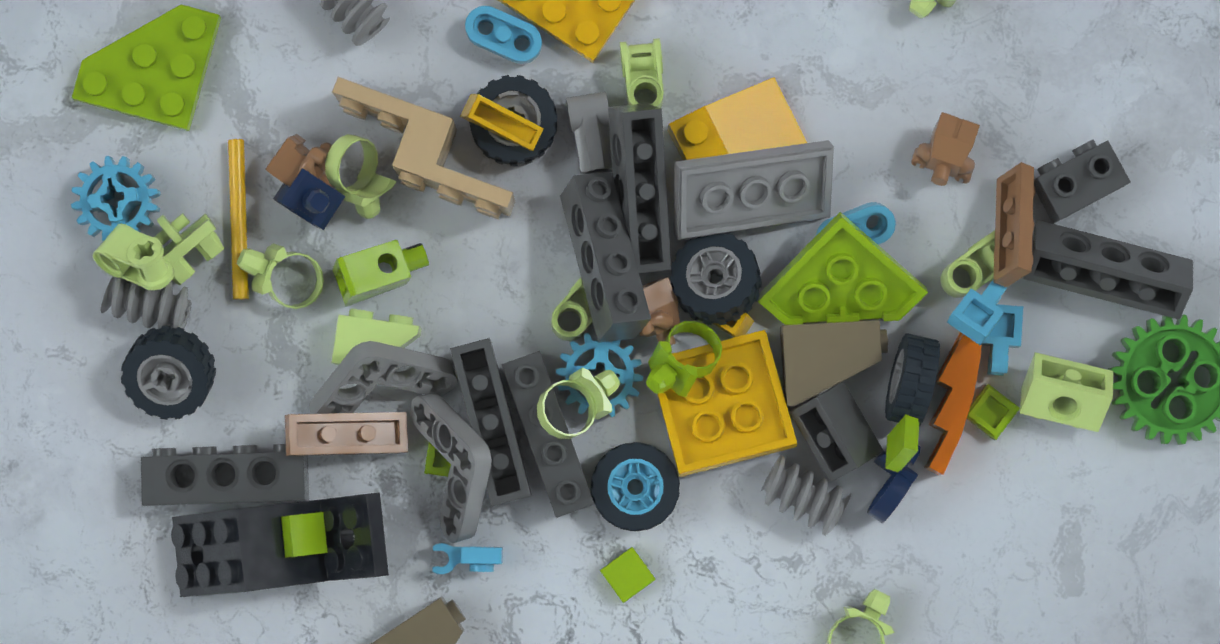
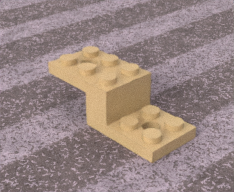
M337 77L332 93L338 100L339 106L344 108V113L362 120L366 119L367 114L377 117V120L381 121L380 125L382 127L403 134L392 164L393 169L399 176L398 179L402 181L401 184L424 192L426 186L436 189V193L440 194L439 198L461 206L463 200L475 204L477 212L495 219H499L501 213L507 216L511 215L515 204L513 192L444 168L457 132L453 118Z

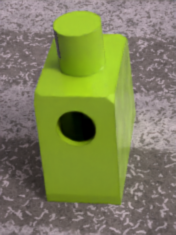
M392 240L337 258L332 271L345 307L406 285L411 278L410 272L429 266V261L422 243L401 249L398 240ZM382 262L389 264L392 272L385 273L381 271L378 264Z

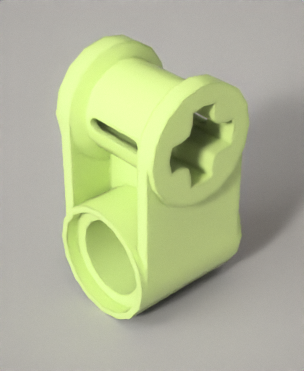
M660 38L653 39L652 43L628 45L626 42H620L623 78L625 77L627 104H639L634 98L635 93L641 89H649L656 95L655 102L650 105L661 108L664 91Z
M118 224L92 255L97 265L109 275L125 279L147 290H159L166 287L174 277V269L171 263L163 258L164 248L160 240L136 231L126 224Z
M995 230L968 248L965 254L950 263L942 271L940 277L941 286L949 296L962 298L966 296L971 288L976 291L987 282L993 280ZM955 268H962L969 273L970 284L967 288H961L955 284L953 280Z
M581 278L574 284L569 291L570 293L552 313V331L558 338L565 341L577 340L593 324ZM571 311L579 316L581 325L578 329L571 332L561 329L558 324V317L563 312Z

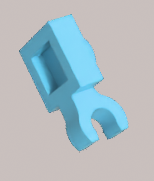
M993 280L982 295L971 288L952 312L947 323L981 345L1005 312L997 304L1007 288L994 283Z
M997 304L1005 312L982 343V345L990 346L987 375L1004 376V373L1007 374L1009 347H1021L1023 306Z
M439 543L433 546V551H444L449 556V562L446 566H433L432 572L436 574L449 573L459 563L470 564L469 571L494 572V564L503 563V547H455L446 543Z

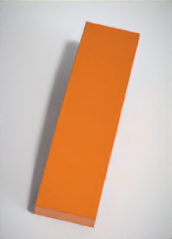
M961 332L957 336L936 377V384L947 389L929 425L943 433L924 468L937 475H944L962 435L974 397L981 359L982 344H977Z

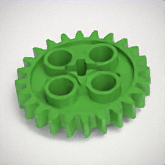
M1182 315L1180 320L1177 319L1175 325L1171 317L1162 316L1161 327L1154 318L1146 320L1148 332L1140 326L1133 327L1132 332L1136 340L1134 341L1127 337L1122 338L1120 342L1126 348V352L1116 351L1112 353V356L1121 362L1120 366L1108 368V370L1113 371V375L1118 376V381L1113 383V390H1119L1120 396L1111 403L1112 405L1124 404L1126 407L1119 418L1122 420L1133 417L1135 419L1131 427L1133 432L1142 429L1144 426L1147 427L1145 432V439L1152 440L1159 432L1161 444H1169L1173 434L1178 445L1186 444L1187 433H1189L1194 441L1202 440L1201 428L1208 433H1215L1217 430L1212 420L1220 421V341L1215 342L1213 339L1218 329L1211 328L1205 333L1201 332L1203 327V320L1201 319L1195 320L1188 327L1187 315ZM1166 341H1172L1178 347L1179 356L1174 362H1169L1163 356L1162 347ZM1195 351L1197 357L1177 377V381L1181 385L1169 388L1164 393L1158 406L1152 408V401L1171 382V378L1167 374L1178 372L1184 366L1190 353ZM1198 366L1205 367L1210 374V382L1205 388L1199 386L1194 379V372ZM1142 372L1149 373L1154 379V388L1149 394L1142 392L1137 384V379ZM1174 397L1182 399L1186 406L1185 414L1180 419L1173 417L1169 410V404Z

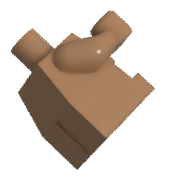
M942 112L933 129L930 143H922L915 149L911 160L912 165L916 166L918 163L920 164L919 168L926 167L933 170L931 181L939 186H945L949 176L954 177L956 181H959L961 178L963 179L962 183H969L975 168V162L968 155L974 145L980 125Z
M298 134L290 136L265 169L282 183L291 186L303 168L335 189L329 183L325 173V161L332 147L327 142L321 144L320 147H314L309 150L303 145L306 140Z
M668 277L651 281L642 286L651 320L639 335L645 337L656 335L658 342L665 341L671 328L680 323L678 300ZM671 336L670 345H673L676 341L674 336Z

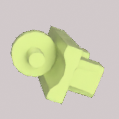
M183 213L173 222H170L164 215L157 219L163 230L154 237L160 240L162 245L172 239L164 247L163 258L171 263L174 269L172 280L178 285L184 283L195 272L194 268L183 257L191 249L196 247L207 261L213 259L224 249L214 231L216 230L214 223L206 214L181 234L179 231L190 223Z

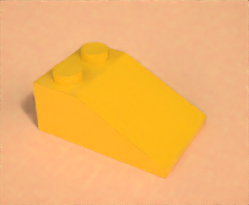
M775 77L703 106L669 123L667 129L682 161L807 143Z

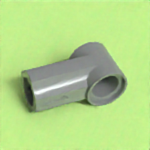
M606 92L567 97L571 133H575L581 174L601 173L612 170Z

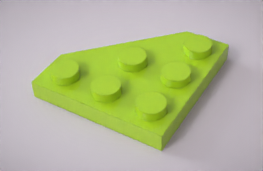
M182 4L83 59L71 98L74 101L190 131L221 16Z
M839 212L759 293L758 302L784 325H800L808 322H855L864 319L900 321L928 291L910 272L844 214Z

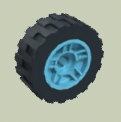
M641 442L618 445L608 451L595 467L591 480V493L594 504L602 517L615 527L628 531L651 529L665 521L675 508L680 494V480L677 469L668 456L655 446ZM632 479H639L643 484L642 492L637 495L631 494L627 489V485Z

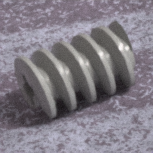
M321 0L320 3L324 10L333 9L331 18L334 22L344 20L341 29L345 34L355 32L352 42L356 46H360L373 38L390 20V17L386 19L382 17L387 8L386 3L376 7L371 5L373 0Z
M112 277L106 288L100 311L105 313L111 307L112 315L115 318H120L127 311V319L131 323H136L142 316L143 326L146 328H151L157 320L158 329L162 326H170L171 328L172 325L173 328H185L192 303L191 300H188V287L184 286L177 296L173 295V282H170L161 291L147 290L125 279Z
M780 455L761 491H766L765 504L769 506L776 498H779V512L783 513L791 505L794 506L793 519L797 521L805 513L809 514L808 527L810 528L821 520L823 522L822 534L826 536L833 530L841 518L851 494L842 500L843 488L838 485L827 493L828 480L822 478L813 485L814 472L810 470L799 478L800 465L797 463H793L788 469L784 470L785 457Z

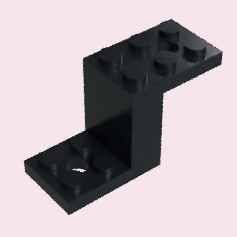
M380 492L172 517L171 539L176 551L177 568L175 579L180 590V597L249 592L325 581L389 575ZM323 512L328 553L285 558L281 516Z

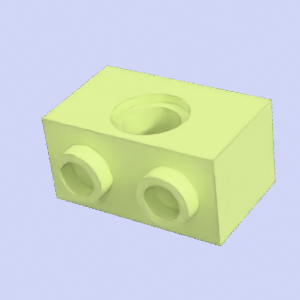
M1035 352L1021 387L1020 414L1099 432L1113 399V371Z

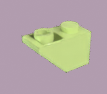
M350 309L349 316L338 315L331 363L339 365L350 350L362 342L374 341L405 348L420 337L422 328L412 325V317L390 314L389 321L373 319L374 312Z

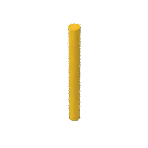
M230 139L228 140L232 291L233 300L249 299L248 273L237 265L241 251L247 249L244 140Z

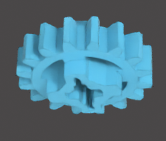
M105 156V166L100 167L92 161L90 167L93 173L89 176L81 172L78 174V177L84 184L82 187H72L71 191L80 196V201L72 203L71 208L83 212L76 221L80 225L91 224L87 232L89 235L95 237L102 231V241H104L114 228L121 223L141 232L139 227L142 224L150 227L154 225L152 220L148 218L150 212H160V208L152 203V199L159 197L161 193L157 189L149 188V185L156 180L153 175L141 176L144 170L142 164L137 162L130 168V159L122 156L118 165H116L112 157ZM121 174L132 177L139 187H125ZM102 179L103 184L96 193L92 194L95 185ZM115 191L124 196V200L118 201V208L108 203V200L114 198ZM136 206H140L136 216L130 220L129 215ZM93 212H106L111 226L101 223Z
M589 333L584 334V345L580 346L575 341L570 342V346L574 351L571 356L561 353L560 358L567 363L566 368L556 369V374L569 380V375L582 367L592 372L596 370V365L598 364L604 365V370H612L619 376L620 385H625L617 397L609 400L612 404V412L609 415L614 417V406L619 404L626 410L630 407L625 399L627 395L638 397L639 392L632 385L633 382L643 381L642 375L634 373V368L640 366L642 362L641 359L630 360L629 355L634 350L632 345L622 349L619 347L621 340L612 341V343H598V341L592 340ZM595 349L594 358L585 366H574L582 354ZM609 350L622 359L626 370L615 368L608 360ZM557 386L559 391L569 390L570 395L565 401L567 405L577 401L580 403L578 414L582 415L586 412L589 404L586 398L580 395L576 389L569 386Z

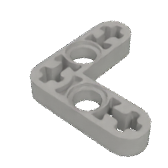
M362 342L350 350L309 403L310 414L354 413L377 384L425 395L432 393L444 395L454 389L457 384L453 364L446 358L380 342ZM412 366L410 369H407L405 371H395L401 367ZM347 384H357L351 388L340 389V387Z
M432 393L417 396L412 400L410 406L413 424L451 464L440 512L441 530L445 538L453 543L470 539L475 536L491 469L492 459L490 450L485 441L440 395Z

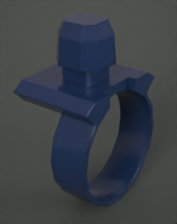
M302 168L292 185L289 187L282 184L273 199L310 224L324 230L345 196Z
M919 445L918 452L899 472L885 468L886 451L880 453L875 458L874 463L891 474L867 510V513L879 522L884 523L918 477V474L907 466L914 465L921 449Z

